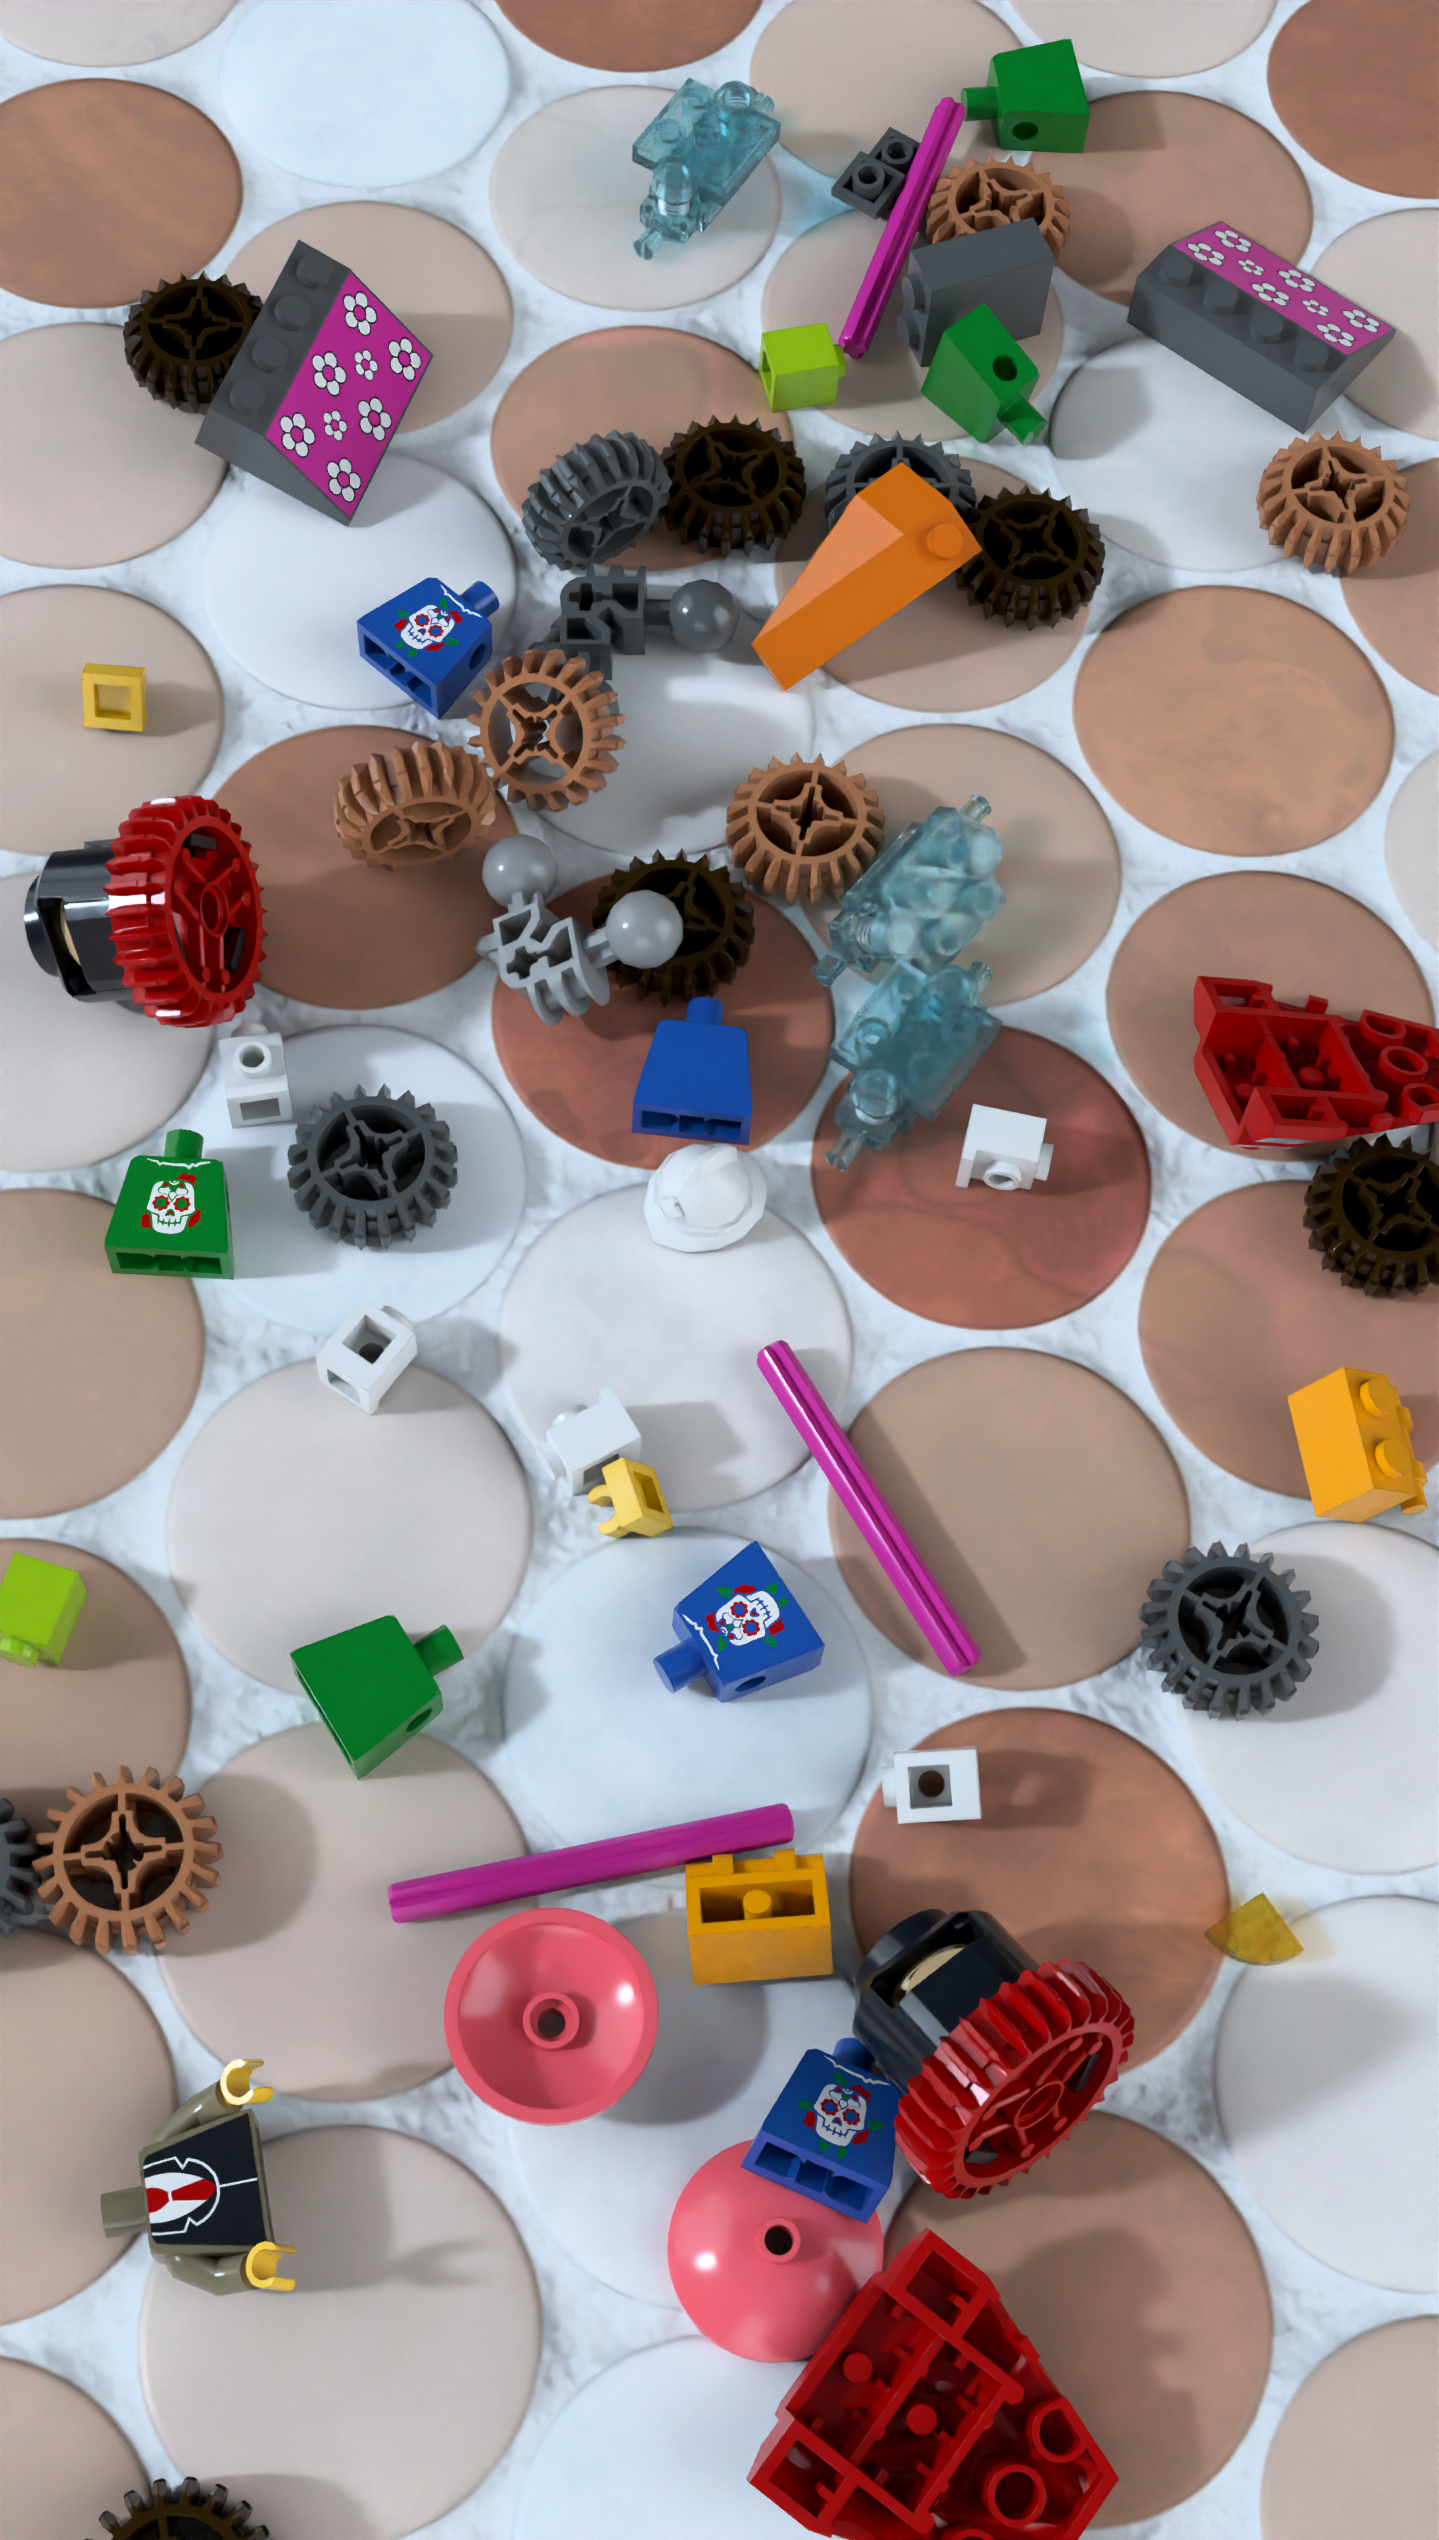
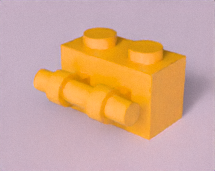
M1342 1367L1287 1396L1316 1517L1360 1523L1400 1504L1403 1514H1416L1428 1508L1423 1491V1486L1428 1483L1423 1462L1415 1460L1409 1433L1414 1429L1409 1408L1402 1407L1398 1389L1396 1386H1390L1387 1374Z
M795 1849L774 1850V1857L733 1860V1853L712 1855V1862L685 1864L687 1923L693 1985L833 1974L831 1923L823 1853L795 1855Z

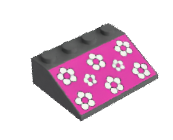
M1222 221L1169 244L1137 276L1127 323L1302 434L1317 421L1394 338L1396 329Z
M298 239L210 404L194 443L348 527L434 355L350 268Z

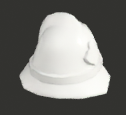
M693 1143L669 1154L649 1180L644 1214L653 1242L687 1253L719 1250L744 1238L763 1216L767 1185L755 1156L737 1150L732 1145Z

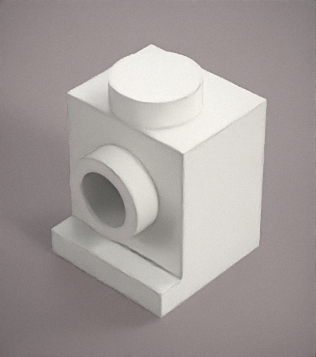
M248 1024L233 1030L231 1038L218 1040L225 1096L232 1128L293 1120L294 1115L281 1031L268 1033L267 1028L262 1025Z
M973 1104L955 1186L968 1188L970 1178L984 1180L987 1185L1000 1190H1013L1016 1188L1030 1190L1033 1179L1046 1181L1054 1144L1043 1142L1047 1119Z
M362 1298L315 1355L320 1382L372 1416L379 1407L378 1401L417 1354L414 1327L396 1309L386 1305L379 1309ZM369 1353L380 1354L374 1364H371L363 1357Z
M608 1383L598 1388L596 1404L589 1408L585 1405H577L561 1413L553 1421L552 1427L547 1429V1441L537 1445L535 1448L548 1476L553 1481L562 1477L573 1496L605 1479L602 1467L622 1457L636 1462L639 1461L641 1458L642 1436L613 1388Z
M977 1746L895 1751L893 1753L894 1766L882 1767L884 1808H897L898 1824L981 1819ZM926 1771H936L944 1779V1790L937 1796H927L919 1788V1777Z

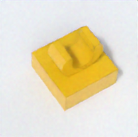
M86 663L82 670L84 727L143 732L147 724L145 668Z
M622 1457L601 1468L606 1484L592 1489L587 1497L589 1503L601 1507L613 1502L615 1514L609 1521L597 1526L600 1534L618 1538L633 1531L654 1537L674 1527L653 1467Z

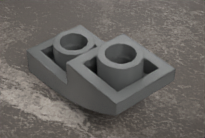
M889 127L869 154L863 151L859 152L831 188V195L875 220L882 217L894 208L920 143Z

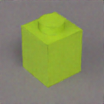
M826 322L762 333L759 373L772 413L836 402L838 378L845 377L846 362L841 344L833 345Z
M18 1552L14 1553L0 1585V1656L25 1667H34L37 1660L58 1666L88 1594L78 1571Z

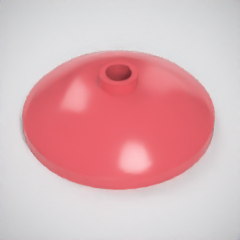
M552 1907L524 1911L501 1920L487 1929L470 1945L459 1960L449 1982L444 2005V2030L447 2046L455 2068L464 2083L474 2095L496 2112L522 2123L540 2126H559L577 2123L592 2118L616 2104L635 2085L645 2070L655 2045L658 2029V2000L651 1973L638 1950L621 1932L607 1922L593 1915L567 1908ZM548 2014L560 2016L565 2022V2028L562 2033L554 2037L542 2034L538 2028V2023L544 2016Z
M754 2139L747 2140L721 2151L708 2160L691 2177L683 2189L673 2211L668 2231L667 2259L670 2278L677 2298L687 2316L708 2339L734 2355L757 2362L789 2363L813 2357L866 2281L877 2271H882L884 2249L880 2220L875 2209L869 2221L865 2224L741 2168L742 2160ZM782 2229L789 2234L792 2241V2247L789 2252L783 2255H775L767 2249L764 2239L770 2230Z

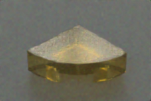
M1263 1892L1208 1928L1204 1933L1209 1942L1223 1954L1250 1965L1270 1966L1292 1960L1304 1951L1301 1944Z

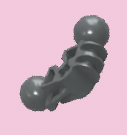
M588 565L587 576L577 577L569 581L562 588L560 594L561 615L553 622L550 627L551 631L541 642L531 644L528 650L540 649L544 656H546L550 650L561 649L565 653L566 663L571 658L577 656L586 659L584 676L594 671L604 673L603 681L598 687L602 694L613 691L612 687L604 681L612 680V644L625 655H645L646 633H671L673 639L685 650L701 654L718 651L732 640L738 625L739 612L732 593L717 582L700 579L683 585L673 593L671 600L647 599L646 566L639 568L636 577L624 576L621 565H612L607 576H595L593 565ZM552 687L546 703L550 705L553 702L560 701L565 695ZM618 699L614 703L608 704L610 715L619 713ZM579 717L576 729L579 738L583 742V728ZM554 718L548 719V720H547L548 724H549Z

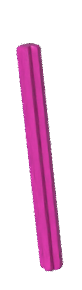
M944 97L941 99L940 104L935 107L839 337L838 344H841L843 352L849 354L853 359L862 358L864 353L869 350L926 212L928 201L931 200L934 188L938 183L966 115L964 105L955 102L952 97Z
M779 1340L764 1347L757 1354V1366L944 1667L954 1677L970 1671L982 1658L979 1647L789 1344Z
M779 1803L397 1882L388 1887L391 1915L396 1923L402 1924L712 1859V1855L738 1854L786 1844L793 1840L794 1823L788 1806Z

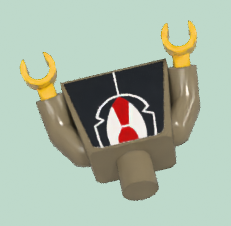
M241 2059L230 2062L223 2070L220 2080L192 2096L154 2131L151 2145L138 2151L142 2186L103 2193L100 2197L103 2226L107 2238L147 2230L151 2256L158 2263L166 2264L173 2278L216 2296L258 2290L260 2288L288 2292L293 2290L295 2286V2279L276 2276V2265L279 2259L287 2253L295 2254L296 2248L290 2245L275 2243L258 2120L252 2109L241 2110L244 2105L266 2103L273 2097L272 2087H258L251 2090L249 2085L252 2071L264 2065L262 2059Z

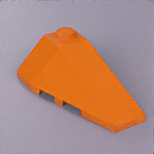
M900 462L853 496L843 510L842 516L815 550L811 560L798 579L788 589L750 643L783 692L983 550L951 501L904 463Z

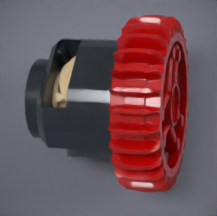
M184 795L154 799L153 801L143 802L140 808L130 811L128 815L129 820L121 822L118 827L121 837L84 842V849L57 851L50 855L41 874L34 879L27 893L24 911L25 931L29 947L39 966L49 975L59 977L63 988L73 998L85 1003L133 1000L135 1004L144 1005V1012L148 1017L157 1018L161 1025H171L175 1028L209 1027V1025L232 1021L235 1014L244 1011L246 1007L245 1001L252 999L255 995L253 984L262 978L257 965L267 957L261 949L262 939L269 935L262 927V914L268 911L262 908L260 893L265 887L258 885L255 875L260 865L250 861L249 858L252 845L248 841L240 840L242 827L238 823L231 822V814L227 809L219 808V805L214 800H204L201 796Z
M928 1909L906 1918L887 1932L870 1950L863 1960L854 1982V1990L858 1998L854 2010L852 2032L875 2058L874 2065L902 2096L898 2103L900 2113L894 2119V2127L896 2129L894 2141L900 2147L902 2154L908 2159L909 2165L927 2185L929 2184L936 2193H942L947 2199H957L958 2197L961 2199H972L976 2193L988 2195L996 2184L1008 2186L1013 2176L1018 2172L1028 2174L1032 2164L1042 2156L1049 2158L1051 2149L1062 2139L1069 2140V2133L1079 2122L1088 2121L1086 2114L1094 2104L1105 2100L1103 2091L1108 2085L1118 2080L1117 2068L1128 2061L1127 2048L1134 2042L1132 2031L1134 2030L1135 2019L1130 2014L1131 2008L1122 2000L1123 1997L1103 1976L1101 1977L1083 1961L1073 1962L1070 1959H1062L1057 1964L1043 1962L1040 1966L990 1913L985 1911H954L947 1915L940 1909Z

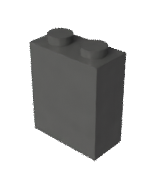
M1034 218L1020 220L910 251L907 276L902 278L903 309L902 314L897 316L896 324L902 345L905 348H911L920 367L931 365L944 331L982 303L992 311L1015 341L1040 335L1055 256Z

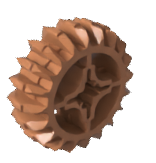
M990 154L987 160L980 164L969 157L963 169L952 166L946 178L939 179L937 186L934 188L931 201H928L926 212L927 242L935 244L1033 217L1055 256L1054 266H1057L1063 256L1064 246L1068 244L1071 230L1069 226L1071 216L1069 210L1070 203L1064 200L1063 186L1052 185L1050 172L1035 174L1033 162L1022 167L1014 163L1012 155L1006 162H996Z
M1338 430L1330 440H1325L1317 431L1309 438L1308 442L1295 437L1292 444L1288 446V449L1279 448L1272 462L1263 471L1256 497V510L1260 512L1259 528L1269 530V545L1284 544V559L1295 555L1303 558L1304 570L1313 563L1323 565L1328 575L1335 568V565H1340L1350 575L1358 563L1370 568L1377 561L1378 556L1386 557L1388 552L1393 549L1397 538L1402 535L1407 523L1405 518L1410 508V495L1405 493L1407 477L1396 474L1397 460H1381V446L1370 450L1362 447L1361 436L1353 442L1343 441ZM1370 516L1369 518L1360 521L1361 517Z
M540 649L525 651L523 659L517 655L504 659L502 662L503 671L500 669L491 670L484 676L490 689L482 688L476 690L472 696L483 710L470 713L466 719L471 724L480 727V734L470 737L467 744L475 748L482 746L485 757L479 758L480 763L486 769L491 767L495 772L491 777L495 790L508 784L507 802L516 804L526 798L528 810L539 811L548 804L553 812L567 809L569 801L575 806L589 800V791L596 793L606 787L607 782L603 773L615 772L620 765L609 753V751H617L624 748L626 743L620 736L612 734V727L623 724L626 718L619 713L610 715L608 704L615 702L618 693L609 691L601 694L598 687L603 681L604 673L594 671L584 676L586 659L577 656L571 658L566 663L565 653L561 649L550 650L546 656H544ZM533 682L543 683L556 688L565 697L549 705L540 696L533 698L525 688ZM579 717L583 728V742L579 738L576 729ZM554 718V719L549 723V726H550V727H549L548 730L546 731L547 725H546V723L544 722V720H548V719ZM510 720L516 732L514 743L511 735ZM546 731L545 735L548 741L539 743L544 738L543 733ZM544 757L553 766L560 764L568 774L561 778L550 777L535 771L528 764L532 760Z
M416 741L410 748L399 749L394 745L393 751L387 754L372 753L368 764L357 763L353 765L352 775H346L339 779V790L333 794L334 822L337 835L342 839L343 847L350 850L353 859L365 860L368 867L387 864L391 870H395L399 866L417 867L422 864L436 863V861L446 857L454 859L456 852L459 850L475 848L476 839L488 835L489 825L496 820L494 810L496 808L494 799L496 793L492 778L488 776L486 767L481 765L477 754H466L463 746H453L447 749L443 741H437L430 747H423L419 741Z
M797 751L791 758L790 765H784L773 756L768 764L767 772L753 767L751 774L748 776V783L738 784L734 791V800L730 802L726 812L728 827H726L725 842L728 844V849H732L731 860L734 863V868H745L744 878L747 880V885L764 881L763 892H765L766 898L768 899L777 891L785 892L789 906L795 902L798 895L807 896L812 906L815 907L820 902V897L823 893H826L834 901L838 902L840 897L843 896L844 887L857 891L863 883L864 875H872V872L876 869L878 856L883 852L885 835H883L886 821L884 810L878 808L879 798L877 797V790H865L866 782L863 773L846 777L847 768L845 767L844 760L830 768L825 766L821 753L814 759L813 763H803ZM806 819H811L810 828H807L805 839L800 840V833L804 830Z
M121 1765L118 1767L116 1784L109 1786L100 1772H93L90 1776V1783L94 1789L92 1793L83 1797L80 1790L74 1786L68 1787L65 1794L73 1807L68 1813L60 1808H48L46 1816L58 1831H45L36 1834L35 1844L40 1850L50 1854L40 1857L31 1863L32 1870L39 1873L42 1879H48L36 1889L37 1898L41 1904H55L49 1914V1919L56 1928L73 1922L69 1937L77 1945H82L88 1941L96 1932L95 1948L98 1953L107 1955L113 1949L118 1936L122 1937V1944L128 1956H136L140 1949L139 1936L148 1934L154 1947L158 1950L163 1949L167 1943L166 1937L161 1930L162 1928L172 1923L177 1932L182 1935L188 1934L191 1926L183 1911L189 1907L196 1912L206 1913L210 1907L208 1899L197 1888H214L220 1885L221 1877L219 1872L206 1866L224 1857L222 1845L214 1841H208L219 1830V1827L213 1816L199 1817L205 1808V1802L199 1793L188 1795L182 1799L185 1785L183 1780L177 1776L168 1780L159 1789L160 1775L156 1768L150 1766L143 1772L139 1783H134L128 1766ZM137 1811L153 1813L171 1822L182 1834L183 1842L167 1844L164 1837L154 1838L143 1835L137 1820ZM112 1816L111 1827L106 1836L96 1843L82 1845L81 1852H77L86 1835L100 1822ZM129 1835L142 1861L138 1862L133 1859L136 1867L128 1871L127 1885L114 1860L117 1858L123 1861L120 1853L128 1849ZM180 1867L170 1887L156 1900L144 1905L145 1891L149 1884L159 1877L173 1875L174 1868ZM89 1876L92 1883L104 1882L113 1885L114 1894L118 1899L119 1911L103 1909L87 1902L76 1892L73 1878Z

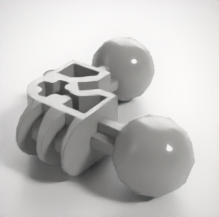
M521 833L501 838L490 848L483 861L482 880L491 898L501 906L508 907L509 913L493 919L495 932L478 940L476 952L485 960L492 961L499 966V975L502 982L532 1004L540 1019L546 1025L553 1027L560 1024L564 1015V1009L570 1015L577 1017L587 1012L591 998L601 1006L609 1003L610 987L606 965L620 960L624 964L647 969L658 967L673 957L683 939V920L675 904L666 896L649 890H641L628 893L617 901L606 919V926L594 932L588 931L572 916L561 921L543 903L550 896L557 883L558 864L549 846L538 838Z

